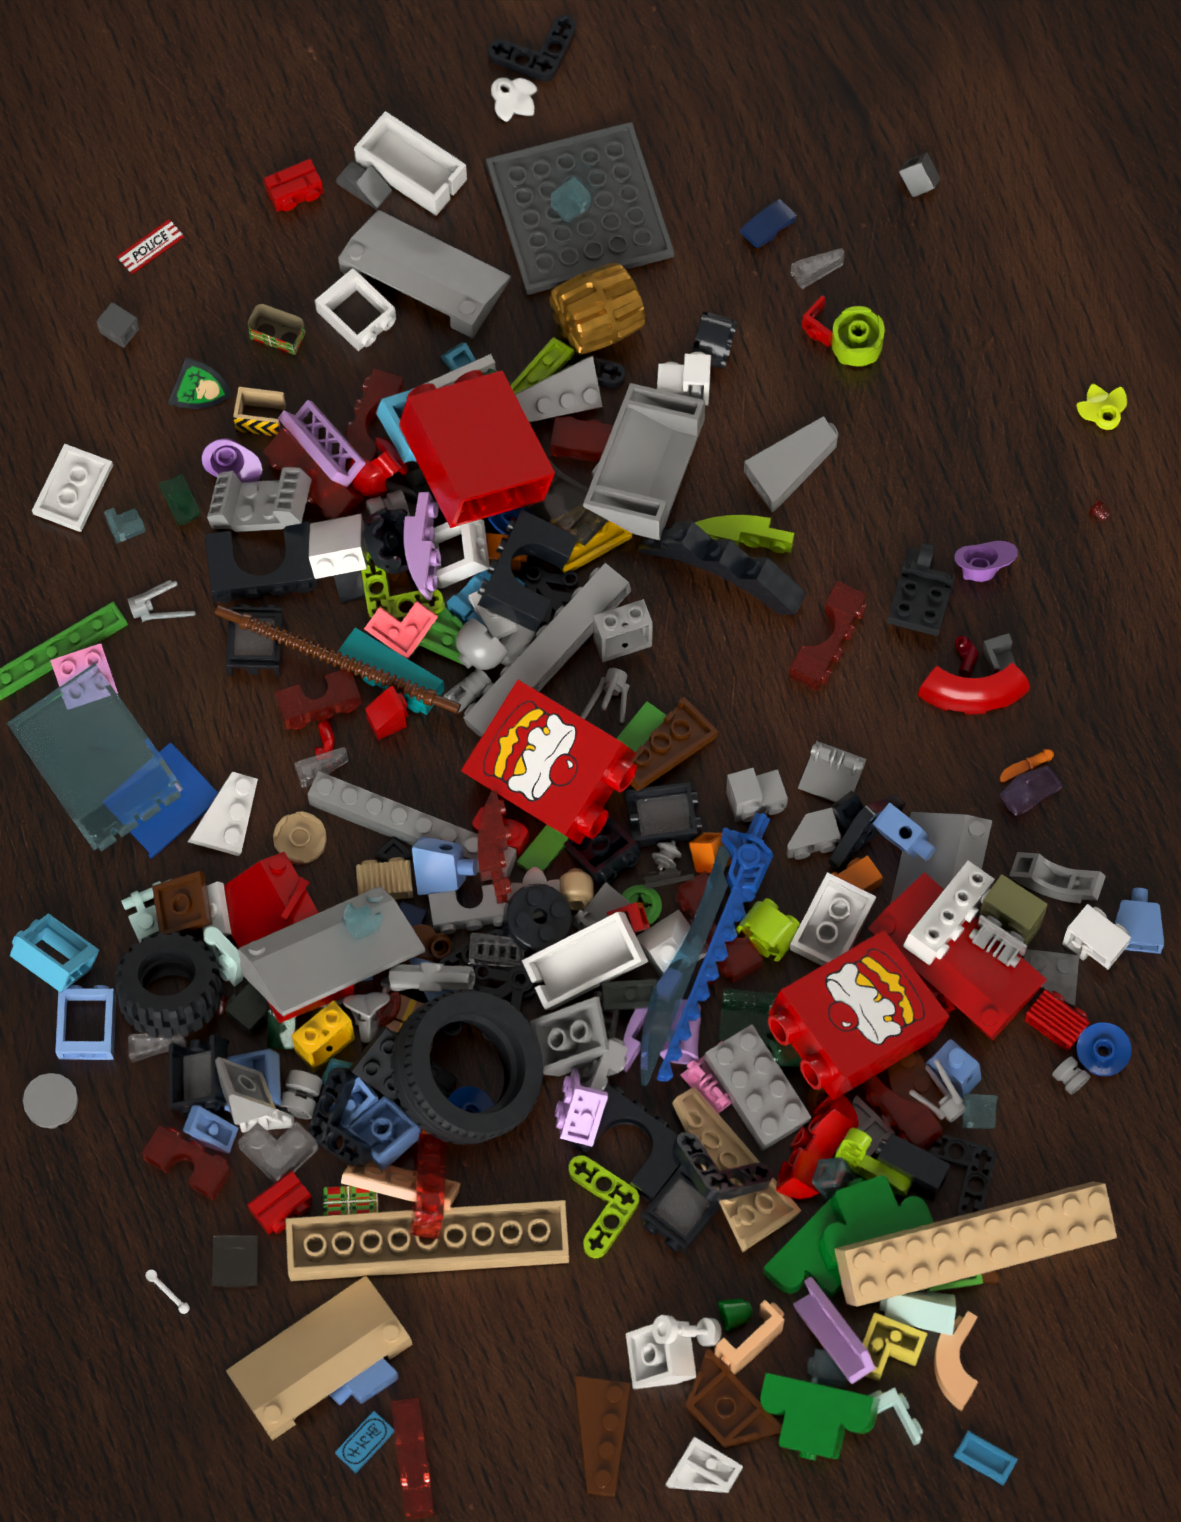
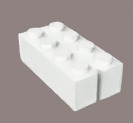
M386 111L354 147L355 158L358 164L366 169L372 166L385 182L436 216L450 200V194L454 195L467 180L466 164Z
M616 912L522 960L532 983L544 981L545 985H539L535 987V990L544 1009L553 1010L601 986L602 982H609L647 963L648 960L624 912Z

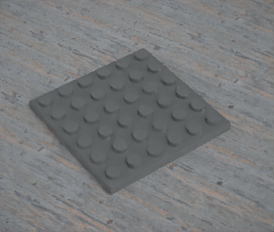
M632 122L486 159L488 172L527 295L555 288L583 272L610 263H619L626 270L674 257V250Z

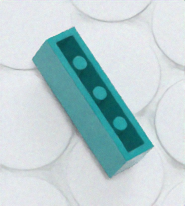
M357 628L353 629L338 650V652H342V656L348 654L349 659L355 657L357 662L362 660L364 665L369 663L371 668L376 666V670L383 669L384 673L389 671L391 676L397 674L398 679L404 677L405 682L411 680L412 685L418 683V687L425 686V690L429 688L436 690L437 695L441 696L444 692L443 680ZM367 676L362 678L367 684L375 686L374 679L368 681ZM379 682L378 684H376V685H378L379 687H381L382 689H384L383 691H385L387 688H389L388 685H386L385 687H382V683H381V682ZM408 693L403 695L407 707L415 713L422 712L427 715L434 706V704L432 706L424 704L422 699L417 701L415 696L410 698Z

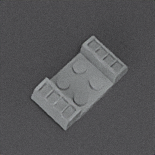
M293 467L282 468L280 480L242 483L234 471L218 473L207 515L211 528L242 532L284 529L288 525L301 524L312 479L301 468Z

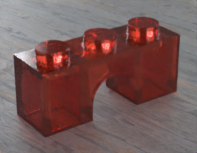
M346 668L325 675L328 690L319 699L306 697L301 690L300 684L274 692L286 730L291 728L294 730L300 729L309 722L315 720L324 721L331 718L333 714L339 712L348 713L362 705L352 671L348 673Z
M159 1125L141 1153L144 1160L167 1174L176 1162L182 1160L190 1161L195 1165L194 1172L188 1180L190 1187L214 1201L232 1174L228 1166L229 1162L220 1155L215 1154L212 1157L204 1152L205 1148L196 1141L191 1140L189 1143L181 1138L182 1134L174 1128L168 1127L165 1129Z

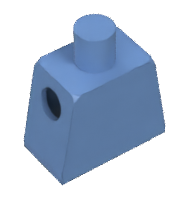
M890 802L872 823L884 838L912 859L918 854L927 861L936 851V847L928 842L930 837Z
M420 837L412 847L418 895L457 890L465 881L466 875L475 876L478 872L477 860L464 859L463 848L459 843Z
M1133 888L1131 900H1121L1115 924L1123 926L1131 937L1125 950L1160 954L1164 946L1160 905L1148 902L1147 889Z
M951 1039L946 1041L925 1063L932 1068L944 1083L934 1064V1060L938 1059L962 1099L981 1081L980 1064Z
M382 1358L332 1392L330 1396L338 1405H341L351 1395L362 1404L398 1379V1373Z

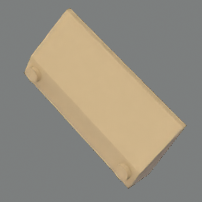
M364 1276L227 1369L226 1372L271 1440H274L296 1425L293 1420L294 1418L385 1356L391 1360L413 1345L406 1330L368 1277Z

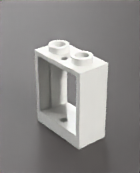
M354 268L315 300L317 312L357 351H360L364 346H370L375 341L376 336L383 330L387 331L396 320L395 308ZM356 290L381 313L376 320L358 335L332 312Z
M480 519L450 528L446 522L434 528L435 537L433 544L438 551L439 543L462 534L464 550L463 560L442 569L441 563L440 566H437V588H445L489 568L484 520Z

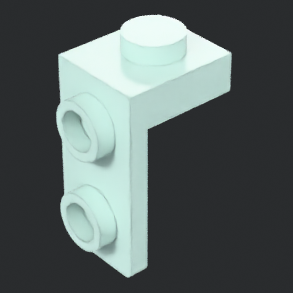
M893 1388L885 1393L879 1390L869 1395L880 1399L877 1414L893 1406L913 1445L915 1446L920 1443V1434L923 1433L916 1418L911 1420L907 1412L909 1405L902 1393L898 1394L896 1389Z

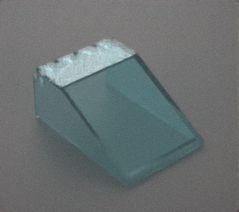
M95 663L7 723L93 850L99 847L102 852L117 841L114 837L116 834L119 833L122 838L138 827L137 820L139 818L145 822L161 811L159 807L161 803H164L167 807L182 797L179 792L183 790V787Z

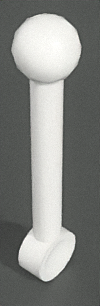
M147 1271V1280L154 1282L179 1306L181 1313H187L190 1309L189 1305L182 1303L157 1278L156 1271Z

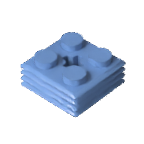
M264 1049L228 1057V1061L262 1072L274 1105L279 1106L281 1104L279 1053L271 1049ZM228 1105L224 1106V1109L230 1112Z
M385 1095L346 1128L370 1145L372 1150L371 1160L382 1170H385L423 1136L422 1130L417 1123H414L407 1113Z

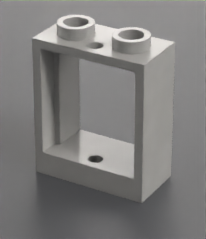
M644 599L593 615V640L602 663L652 647L653 622ZM626 643L628 647L623 648L622 644Z

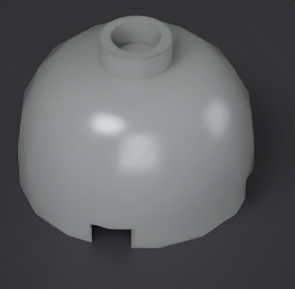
M474 618L466 622L458 631L456 637V647L460 652L458 659L467 668L473 666L478 670H489L499 665L508 655V652L495 636L492 637L487 633L488 629Z

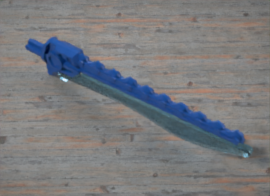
M755 813L747 833L729 830L726 827L722 830L721 842L724 846H720L693 923L677 954L654 987L648 1005L641 1042V1084L643 1086L648 1085L665 1041L671 1043L658 1072L657 1080L668 1082L673 1077L670 1061L677 1062L683 1056L679 1041H687L692 1036L688 1022L696 1021L701 1017L698 1001H705L710 997L707 981H714L719 977L716 961L723 962L728 957L725 941L732 942L737 938L734 922H741L746 916L743 902L750 903L755 898V894L770 865L773 853L764 844V840H762L770 818L766 817L764 813ZM730 856L732 862L730 865L727 878L725 879L724 871ZM729 885L731 890L730 896L675 1031L671 1030Z

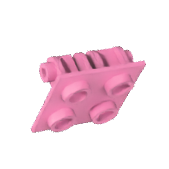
M101 643L50 660L67 710L118 694Z
M704 1056L698 1062L693 1060L687 1065L688 1069L680 1076L691 1088L695 1086L718 1114L731 1104V1100L729 1099V1094L723 1091L707 1066Z

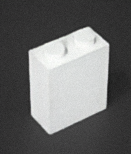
M361 514L310 524L309 560L315 579L367 569V548L362 535L364 522Z

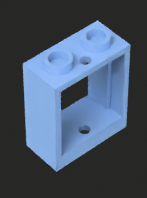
M70 985L64 991H58L56 1054L59 1060H114L116 994L114 989H110V987L105 985H96L93 989H82L81 986ZM67 1001H106L104 1041H65Z

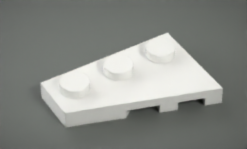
M232 772L187 842L239 856L243 848L258 779Z

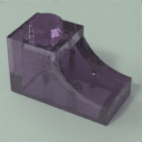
M1046 765L1018 775L999 796L1004 801L1007 809L1017 816L1030 811L1039 802L1058 792L1063 784Z

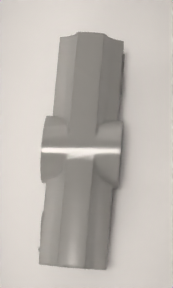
M420 963V965L397 964L391 967L389 971V981L391 988L419 989V991L429 992L473 989L475 984V974L473 967L445 966V964Z

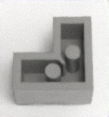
M754 768L727 775L726 795L735 822L741 820L743 822H750L753 820L755 813L775 815L782 812L784 808H787L788 798L778 770L756 776Z

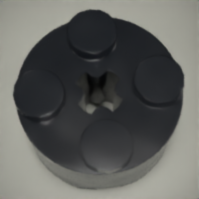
M703 311L691 353L702 352L705 355H711L710 366L725 369L738 321Z

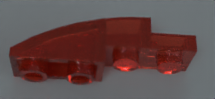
M492 791L481 816L478 833V861L481 881L492 879L497 904L508 902L507 893L512 892L509 876L503 877L502 868L506 867L503 851L508 850L507 841L512 840L509 824H503L502 815H506L504 799L498 800L497 791Z

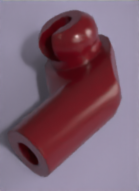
M959 636L954 643L963 659L959 672L970 676L978 658V650L969 638Z

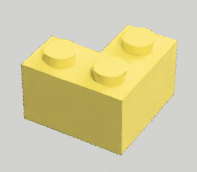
M874 1313L863 1345L867 1349L875 1369L865 1375V1377L879 1382L889 1356L916 1366L927 1333Z

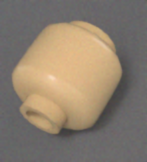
M579 868L570 869L559 878V892L567 899L571 910L576 911L586 908L594 898L593 878Z

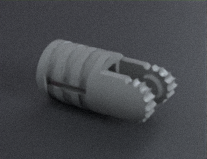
M475 669L474 672L464 678L462 682L460 681L443 697L461 704L459 710L461 712L474 702L476 698H479L485 688L492 682L483 670Z

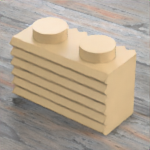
M395 857L384 863H378L376 860H366L361 863L362 865H356L358 895L381 886L394 900L413 898L410 860Z

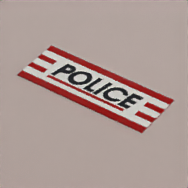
M169 219L118 255L117 258L133 274L185 236Z

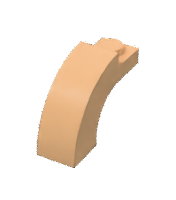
M967 1311L964 1318L961 1316L957 1317L954 1322L953 1332L955 1333L953 1335L941 1333L934 1354V1370L939 1387L945 1397L961 1411L978 1381L965 1372L959 1357L960 1347L977 1319V1316Z

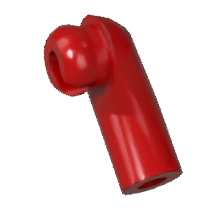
M323 721L318 724L323 746L314 749L318 761L329 760L333 756L335 742L330 722Z

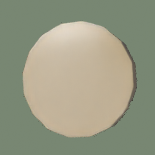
M301 811L291 815L288 814L277 823L273 833V840L278 854L285 851L292 864L302 865L309 864L319 858L325 850L327 836L320 819L311 813Z

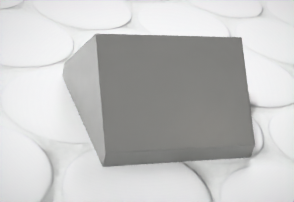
M217 1057L215 1063L221 1088L235 1125L274 1113L276 1108L262 1072Z

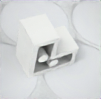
M693 352L685 354L684 365H679L676 362L659 364L657 389L705 400V405H708L711 355Z
M1087 904L1067 928L1062 945L1073 954L1079 955L1081 960L1084 961L1090 955L1105 968L1109 969L1126 949L1131 937L1123 926L1109 921L1102 910L1097 907L1092 908Z

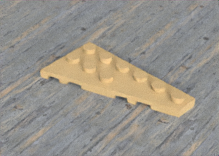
M695 1086L676 1097L672 1104L685 1132L694 1134L701 1141L720 1171L752 1163H760ZM731 1178L734 1184L743 1185L738 1179ZM772 1178L767 1189L719 1201L742 1252L797 1217L802 1211L790 1197L776 1191L777 1181Z

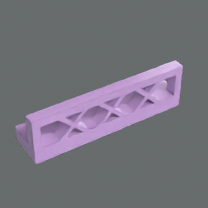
M307 400L296 415L283 411L278 417L281 423L331 480L348 487L366 464L312 401ZM312 411V424H305L303 419ZM326 427V439L319 440V428ZM339 442V454L332 455V443ZM353 458L356 462L347 472L345 470L346 459Z
M810 1277L804 1281L810 1294L793 1305L852 1384L873 1371L875 1367L865 1346L814 1279Z

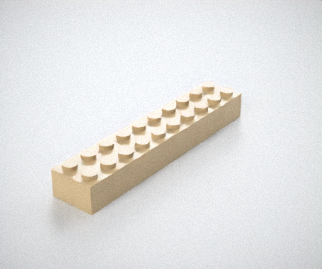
M1089 1182L834 1248L846 1304L861 1306L1115 1239L1117 1235L1105 1183Z
M565 1200L456 1207L449 1210L425 1209L286 1219L288 1275L290 1281L569 1263Z

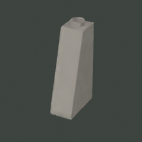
M824 416L744 461L745 475L771 512L777 510L836 448L839 436L838 431L833 423L827 422Z

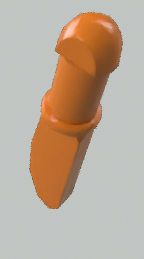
M1044 749L1030 758L1009 766L1002 772L1000 782L1004 783L1029 769L1033 770L1034 767L1046 761L1049 762L1054 757V752L1050 749Z

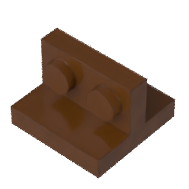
M197 871L152 886L159 933L165 932V935H172V932L185 933L196 939L204 937L202 927L212 924L205 873Z

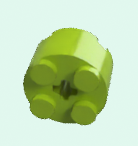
M853 306L845 309L836 318L833 324L831 345L840 363L851 366H864L877 361L882 351L885 332L884 323L880 316L871 312V309L867 307Z
M765 898L763 902L757 901L736 930L738 933L741 931L745 933L746 936L743 940L759 954L766 958L771 954L776 956L773 961H780L791 947L790 944L800 923L791 915L785 916L778 910L779 907L776 903Z

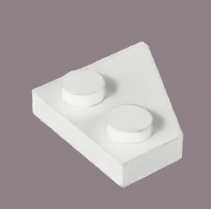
M278 1109L272 1114L239 1124L242 1132L295 1127L294 1116Z
M694 1437L667 1481L666 1486L669 1488L728 1493L742 1471L743 1466Z

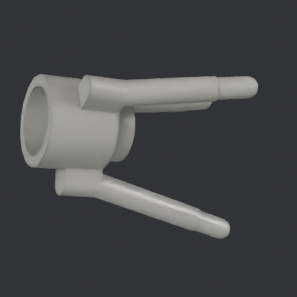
M171 580L128 599L134 619L141 617L142 622L151 619L195 616L196 612L149 613V611L154 610L151 598L177 586L178 583Z
M609 668L606 677L601 678L598 688L580 717L585 720L604 689L606 695L601 706L602 710H606L612 695L617 696L621 693L619 722L623 724L625 722L626 700L629 685L626 684L628 675L620 669Z
M935 1059L934 1064L948 1090L929 1065H926L925 1069L944 1095V1098L938 1102L941 1108L936 1107L914 1090H910L909 1093L933 1111L940 1120L946 1117L949 1122H952L962 1115L967 1108L962 1103L963 1099L955 1090L940 1061Z

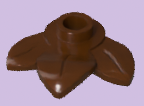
M417 924L411 926L425 947V952L415 956L416 958L439 963L441 959L450 953L451 941L447 935L441 932L435 933L429 925ZM440 941V947L434 950L435 943ZM409 959L404 961L408 964H411Z

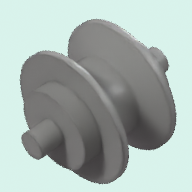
M671 840L670 843L659 842L657 844V847L660 849L659 853H652V858L658 865L657 869L662 870L663 868L676 867L673 860L674 858H680L682 854L675 846V841Z

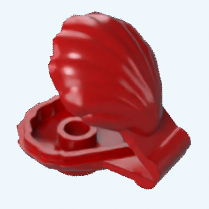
M375 437V443L382 454L372 461L363 459L366 464L351 482L356 491L369 498L385 496L387 492L386 479L397 471L402 475H407L408 473L407 462L404 463L394 444L382 437ZM353 458L347 465V472L356 462Z

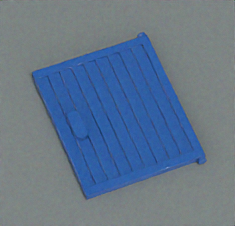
M170 742L102 802L149 852L148 856L153 858L209 809L218 792Z

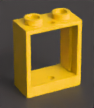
M334 1000L291 1035L297 1056L312 1073H315L355 1040L351 1019ZM331 1046L333 1049L332 1051H327L326 1048Z

